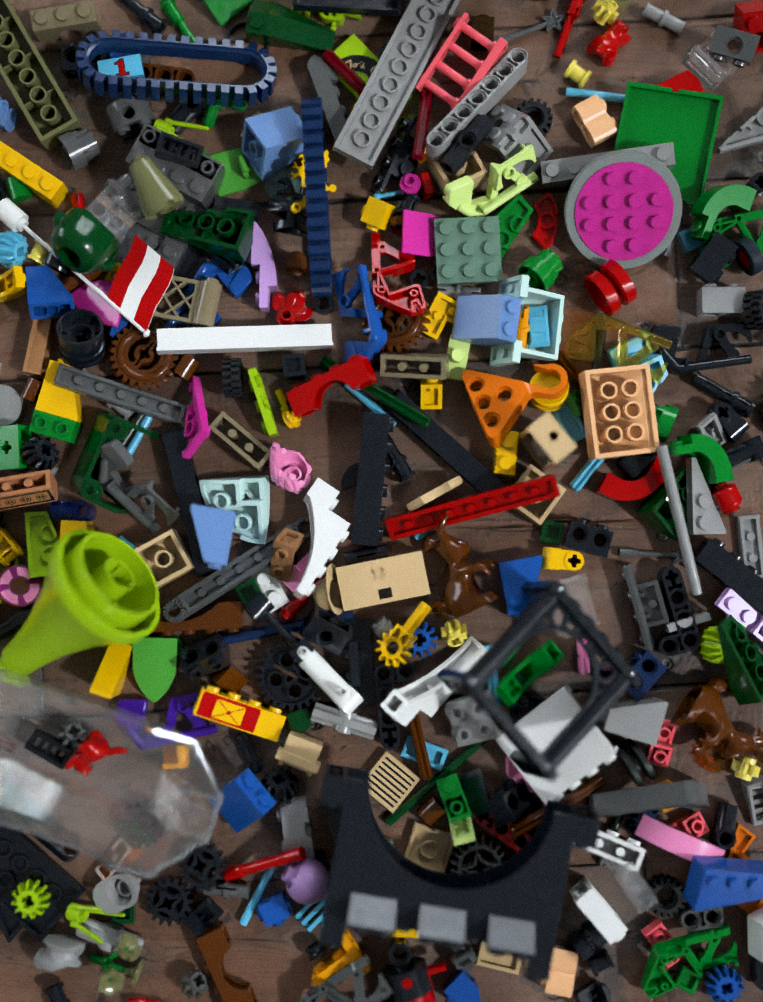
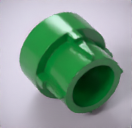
M543 249L535 257L529 256L518 267L517 271L518 275L530 276L529 287L547 291L554 284L559 272L564 267L560 258L553 251Z
M654 404L659 441L665 443L679 409L668 404L665 407Z

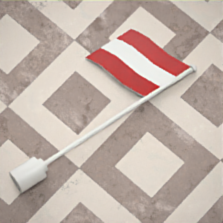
M5 198L1 200L0 221L13 232L25 230L55 256L52 248L27 227L29 216L10 199ZM134 234L130 251L114 277L108 296L85 276L74 271L72 272L138 328L144 337H148L150 335L148 328L152 317L170 285L174 267Z

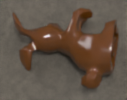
M447 514L438 525L436 532L439 537L428 534L423 541L421 551L425 552L431 548L436 549L440 557L448 563L450 577L444 591V601H434L431 604L432 613L437 617L451 615L457 619L499 599L492 591L481 593L474 577L478 570L489 577L491 572L487 566L494 567L496 562L490 559H482L468 564L469 544L446 533V523L450 516Z
M715 677L707 685L700 684L690 690L670 723L685 726L687 722L691 724L694 722L703 729L704 737H699L701 745L694 748L692 754H702L709 746H716L720 742L722 755L727 759L753 756L758 760L763 771V750L760 749L763 748V732L758 727V735L752 737L743 731L734 729L728 719L726 708L720 695L721 692L726 691L727 683L722 678Z

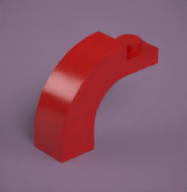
M658 454L649 463L644 474L635 481H626L609 472L605 473L595 493L617 502L638 500L650 495L664 481L663 476L658 474V472H662Z

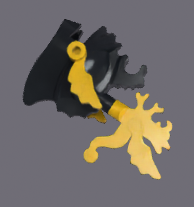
M327 149L324 152L325 168H327V163L330 160ZM300 154L298 159H303L301 161L302 166L300 167L296 162H293L294 166L292 168L297 169L298 173H290L292 180L296 177L301 178L300 193L295 192L294 185L288 176L279 178L277 183L283 184L285 189L277 191V198L272 197V202H269L270 208L267 211L282 218V220L275 219V222H273V232L308 237L304 155ZM331 184L329 187L326 185V192H335L337 189L336 185Z

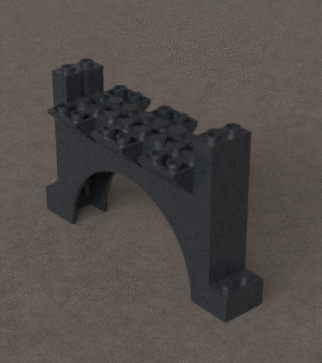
M329 763L325 764L320 803H324V806L330 808L341 806L321 921L319 943L330 948L342 947L346 922L347 929H351L354 933L370 932L378 937L394 936V929L396 927L403 932L416 931L417 940L426 945L437 943L443 944L447 948L456 949L457 947L464 948L465 940L471 943L485 942L487 952H490L492 955H511L521 960L522 965H524L525 976L534 981L549 980L572 846L575 844L574 846L577 848L588 849V847L596 848L601 820L592 807L547 800L545 812L535 833L511 858L497 866L480 872L468 874L442 873L412 862L393 847L385 837L371 807L369 795L370 770Z

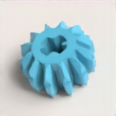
M7 230L0 233L1 265L7 268L23 265V261H26V254L29 253L27 251L29 244L26 242L25 236L18 232Z

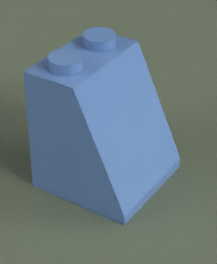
M291 106L245 118L241 152L246 156L247 161L261 181L275 174L298 159L300 154H303L302 121Z
M505 294L457 296L451 339L486 348L516 343L522 299Z
M191 504L190 512L203 563L208 564L207 568L221 570V567L227 566L236 512Z

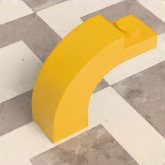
M12 266L0 275V302L9 301L25 294L26 276L23 273L22 266Z

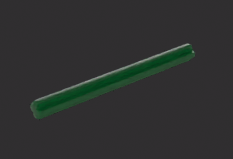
M324 356L320 361V366L329 371V367L340 364L328 356ZM375 384L361 389L362 392L423 428H427L431 422L429 416Z

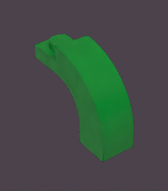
M742 184L715 186L705 191L690 210L689 214L696 218L691 225V232L688 238L695 241H708L720 211L725 207L736 212L750 211L757 190Z
M702 434L677 436V441L669 442L670 447H668L670 456L688 454L691 457H696L707 484L734 480L730 460L724 449L714 439Z
M550 638L510 669L500 679L494 691L508 707L513 705L535 680L554 668L564 657V654Z

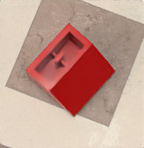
M763 0L735 4L734 29L761 36L755 53L763 52Z

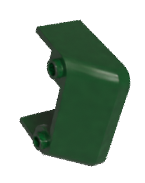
M104 411L98 414L70 478V486L89 502L116 514H127L128 510L102 498L103 486L96 480L101 460V446L108 440L125 439L131 428L156 438H160L161 434L112 412Z

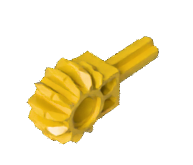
M420 602L404 625L396 624L393 629H390L389 635L385 632L382 633L384 640L376 641L381 645V648L375 649L377 653H382L378 658L379 661L385 660L386 666L393 664L394 667H399L400 662L402 664L407 663L405 656L412 657V653L408 652V649L414 647L413 643L418 638L414 635V632L432 609L427 603ZM396 642L398 644V651L392 654L390 648Z

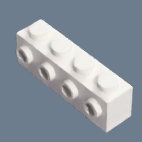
M608 828L606 832L599 830L596 848L588 847V849H585L637 872L646 851L643 847H640L641 842L628 837L627 841L619 838L620 833Z

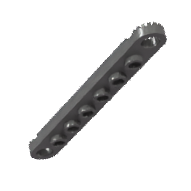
M299 518L285 528L299 532V527L302 524L310 525L309 518ZM283 529L267 538L265 544L256 545L228 563L226 567L215 571L179 594L173 600L168 601L163 607L164 617L171 623H179L271 564L273 542ZM310 531L307 534L304 533V542L311 539ZM174 606H178L180 614L176 617H170L169 610Z

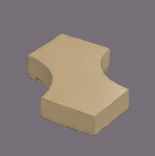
M459 475L406 505L409 512L424 506L463 484V480Z

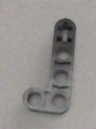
M702 836L698 838V839H700V840H702V841H707V840H706L704 837H702ZM684 904V910L680 908V914H676L678 921L689 931L716 928L723 922L722 907L694 911L689 904ZM709 911H715L712 918H706ZM687 914H693L690 921H684Z

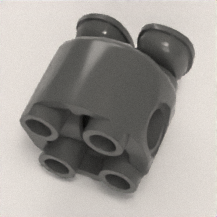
M118 92V98H115L107 106V115L114 134L122 138L123 142L133 140L135 138L134 135L140 133L146 123L153 126L156 121L148 99L138 100L137 93H132V99H124L123 92Z

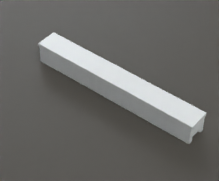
M331 324L157 329L156 351L158 355L323 350L332 349L333 342Z

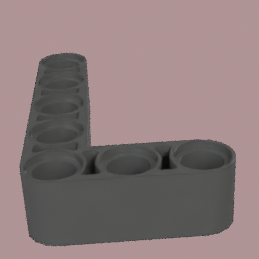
M695 780L596 793L588 796L589 807L593 808L599 818L677 807L687 809L710 807L706 784Z

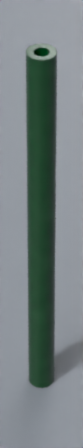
M489 740L469 745L399 806L394 813H391L385 819L386 823L389 826L394 824L437 786L435 780L449 776Z

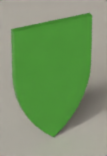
M241 148L209 156L222 163L225 168L224 179L218 192L219 197L250 189L261 182L247 161L246 156L242 154Z
M144 637L139 642L133 643L134 677L141 691L153 703L158 701L168 691L175 678L178 638Z

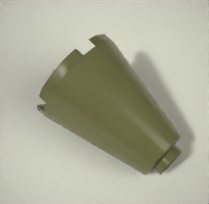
M140 155L131 160L132 165L129 168L146 221L155 220L158 218L157 213L158 215L163 213L165 215L183 204V201H185L184 196L149 157L144 158L143 155Z

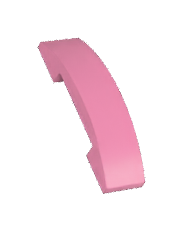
M644 813L634 833L648 842L691 862L693 856L723 858L726 851L707 841H702L666 825L664 822Z

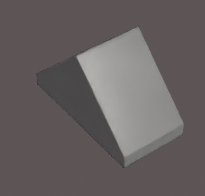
M714 412L705 415L689 429L692 434H702L714 439L720 446L728 441Z

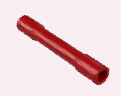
M300 846L277 855L227 867L228 871H223L225 881H232L280 865L299 862L306 859V851L304 847Z

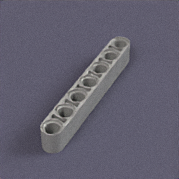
M512 49L427 135L426 154L430 160L439 161L443 159L458 140L460 133L469 127L477 115H486L525 75L528 53L525 49Z

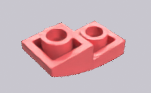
M663 720L656 746L648 744L646 758L652 765L668 768L673 751L672 741L677 725L670 723L671 720Z
M698 810L668 824L695 838H699L710 831Z
M656 918L640 930L651 946L657 942L673 938L659 918ZM682 955L679 958L672 961L671 963L667 964V968L669 969L671 966H673L675 963H677L685 956Z

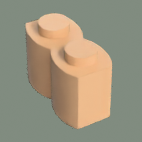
M597 94L578 103L571 110L575 122L582 130L591 148L612 138L617 132L616 120L606 112L607 105L603 98H599Z
M555 944L549 980L542 979L540 981L544 993L568 998L572 997L578 963V953L574 948Z

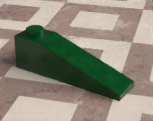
M266 0L253 1L248 11L245 30L249 43L322 53L326 52L327 49L333 51L336 34L334 30L277 2Z
M226 207V210L217 211L206 209L205 212H193L192 210L169 212L165 215L159 232L224 258L246 262L253 244L254 212L236 207Z
M685 459L673 472L687 526ZM663 481L653 493L647 496L636 513L648 527L674 541H678Z
M732 614L727 615L717 625L729 687L739 705L761 703L763 701V655L758 650V644L751 642L747 638V632Z

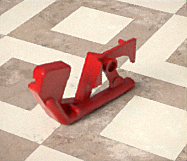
M393 229V234L402 238V229ZM371 233V276L374 303L398 311L408 317L424 313L426 303L419 284L390 292L383 278L390 274L396 277L411 272L415 267L414 255L401 253L400 250L389 246L386 242H380V233ZM386 254L396 259L398 264L381 269L380 255Z

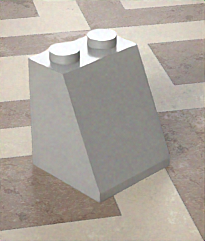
M657 697L641 698L639 701L635 699L617 701L596 725L604 731L656 746L668 702Z

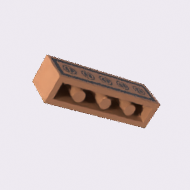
M50 469L0 478V511L58 501L57 481Z

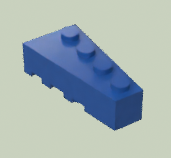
M693 856L683 897L694 911L763 899V860Z

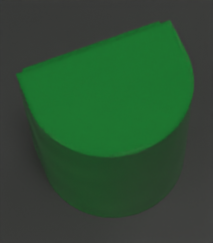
M13 176L6 179L8 192L14 204L34 198L32 190Z

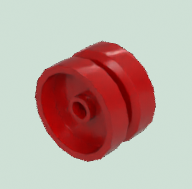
M612 259L600 266V272L594 270L584 277V285L589 296L596 306L609 317L621 310V304L626 306L637 299L636 288L631 278L621 265Z

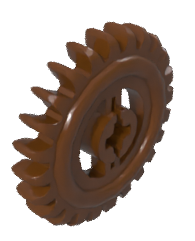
M399 284L397 289H395L393 285H390L389 291L393 292L402 289L403 286ZM374 303L375 309L383 313L386 307ZM389 309L385 314V321L392 328L393 333L387 332V342L381 351L385 352L388 347L389 353H393L396 347L398 353H402V346L410 351V342L418 346L415 338L424 340L420 332L429 331L424 324L431 323L425 317L431 315V312L425 309L424 313L410 317L408 323L406 315ZM364 318L366 320L361 325L364 328H368L367 318Z
M129 323V330L125 327L122 328L123 334H115L118 341H111L115 348H110L108 351L114 355L109 357L108 360L109 362H116L111 366V370H118L115 376L116 378L123 376V384L130 380V388H133L137 383L140 391L144 384H146L150 391L152 383L157 388H160V380L165 384L168 383L166 375L174 377L171 369H175L177 366L174 362L181 360L175 354L160 355V360L156 366L148 370L139 369L140 367H151L155 362L154 349L157 347L159 323H155L153 327L150 323L148 328L150 335L148 337H144L143 333L132 323ZM149 340L148 344L136 347L134 351L135 360L131 364L128 358L131 346L138 341ZM148 353V359L145 357L141 358V354L146 355Z

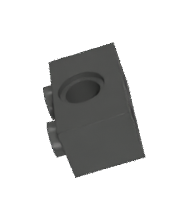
M718 24L708 55L712 56L711 59L717 62L728 60L733 62L732 65L735 67H750L761 36ZM730 43H736L739 46V51L731 53L728 51L727 46Z

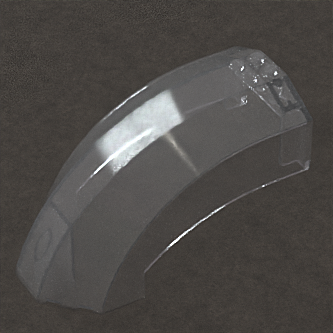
M0 668L1 826L45 838L99 858L108 870L147 878L154 877L159 873V870L169 864L173 865L186 857L191 850L198 846L202 847L209 842L224 796L214 779L215 777L208 762L202 754L198 741L168 726L108 702ZM71 719L73 723L81 722V728L86 730L81 735L84 740L91 731L99 730L102 732V736L108 740L109 747H122L127 749V752L125 754L105 756L99 761L92 762L93 770L88 771V776L85 777L83 773L75 771L73 767L68 770L65 768L61 770L27 750L24 746L36 728L57 737L62 733L59 726L61 724L67 726V721ZM70 730L67 732L68 735L71 734L73 737L75 736V733L72 734ZM38 737L34 745L38 746L42 739ZM46 741L42 749L46 750L50 743ZM76 742V747H77V748L75 749V751H74V753L72 754V756L75 754V752L77 751V749H78L79 746L81 745L80 743ZM53 746L50 752L55 753L57 747ZM61 750L58 756L63 757L65 752Z

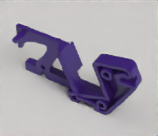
M199 691L171 698L165 733L144 730L149 703L147 698H122L118 701L116 717L141 748H150L218 733L217 723L206 725L204 719L193 715V708L190 702L196 701ZM177 710L188 717L193 723V729L174 732Z

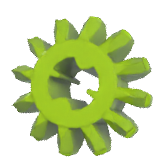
M709 626L708 629L704 630V635L701 636L702 640L699 644L701 645L700 654L708 662L724 664L717 626Z
M28 879L26 883L21 882L17 886L18 890H14L12 893L15 899L11 901V905H17L14 913L21 911L22 918H26L28 914L31 919H34L37 914L41 916L45 912L44 908H48L50 905L47 899L51 897V893H45L48 885L41 887L40 880L33 883L32 879Z

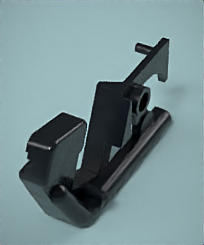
M744 321L705 327L696 362L689 361L688 358L680 359L675 357L681 333L679 326L657 324L650 330L649 341L655 354L662 355L665 367L672 375L697 373L704 370L752 363L751 355L740 356L739 351L726 338L727 332H736L744 335L748 342H752L751 330L747 328V323ZM712 339L726 353V358L706 361Z

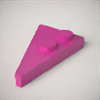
M193 375L190 378L188 393L193 394L192 406L187 405L186 426L184 430V437L188 438V446L182 451V457L191 459L202 442L210 434L208 413L205 408L201 381L199 377Z

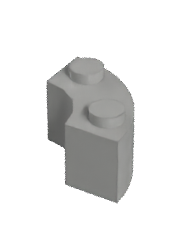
M306 795L293 797V800L287 799L286 804L280 801V808L276 809L277 820L282 822L283 828L282 852L302 846L306 851V858H315L314 837Z

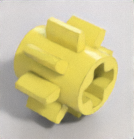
M597 0L591 8L595 11L592 15L593 19L602 26H605L606 23L611 25L619 15L616 12L618 5L614 0Z
M449 620L444 624L445 627L440 628L442 642H447L451 647H458L463 644L464 639H468L466 624L461 625L459 620Z
M747 756L740 757L738 760L733 758L730 769L735 771V777L751 782L752 777L758 778L761 767L756 765V759Z

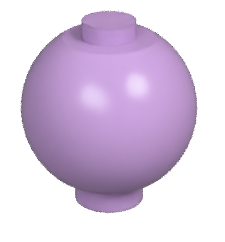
M306 858L296 862L294 865H286L282 872L281 880L286 882V889L294 901L303 905H312L326 897L329 872L320 861Z

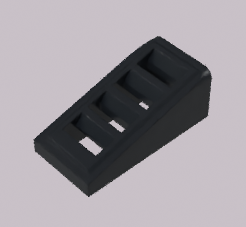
M161 131L154 156L198 169L204 146ZM166 142L170 143L168 151L163 150ZM174 145L179 146L176 154L172 153ZM183 147L187 148L185 157L181 156ZM192 150H196L194 160L189 159Z
M38 728L34 730L24 746L27 750L63 770L77 747L72 749L67 744L62 747L63 742L61 739ZM40 737L42 739L38 746H35V741ZM47 741V742L50 743V744H49L48 748H47L46 750H44V749H42V747L44 746L45 742ZM53 746L57 747L55 753L50 752ZM61 750L65 752L63 757L58 756Z

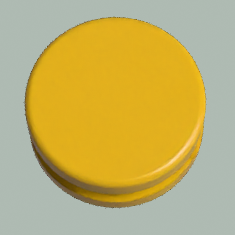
M537 372L531 378L529 384L544 388H554L561 380L556 375ZM569 382L566 392L559 398L551 400L532 398L530 399L531 403L535 408L543 412H554L561 409L567 402Z

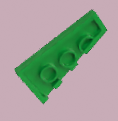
M520 194L496 215L499 216L501 259L534 210Z

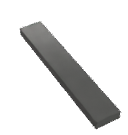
M61 363L53 382L54 386L181 427L187 409L185 404L142 390L140 391L136 388H130V386Z

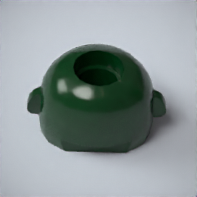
M73 207L66 213L58 211L54 215L51 246L55 256L64 266L79 274H93L100 270L109 271L115 266L113 257L118 251V242L115 235L90 211L81 207Z

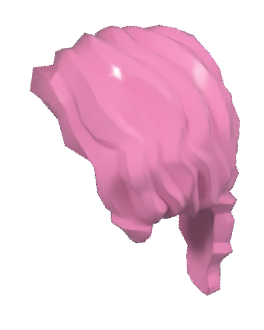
M273 443L269 454L271 480L276 483V486H281V489L299 494L311 482V466L305 461L300 452L281 448L280 444Z

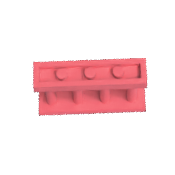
M466 12L462 17H457L452 26L454 28L425 73L421 74L415 87L420 94L424 88L428 89L448 103L451 109L497 65L508 48V41L502 37L497 42H492L469 26V14ZM462 32L488 49L489 55L485 61L478 60L455 43ZM449 51L475 68L477 73L473 79H466L442 62ZM437 69L463 87L462 90L464 92L460 98L453 97L430 81Z

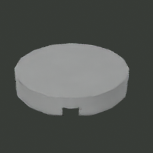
M1 384L0 426L14 425L20 419L21 413H23V399L18 391L10 386Z

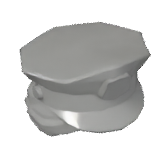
M68 934L47 935L43 940L46 948L41 947L38 949L34 956L33 964L37 969H45L51 972L65 967H79L82 964L80 955L83 953L84 946L88 942Z

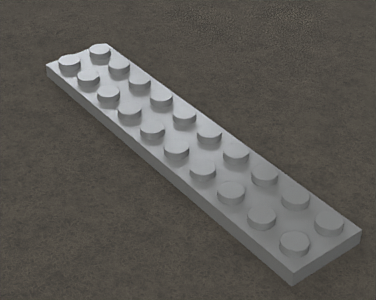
M460 0L410 1L333 146L335 152L372 170Z

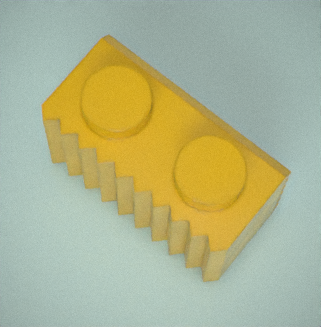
M510 431L501 446L493 451L495 454L493 455L494 463L492 465L494 467L492 468V473L495 476H515L519 432Z

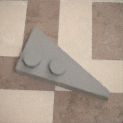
M763 107L716 149L718 154L763 142Z

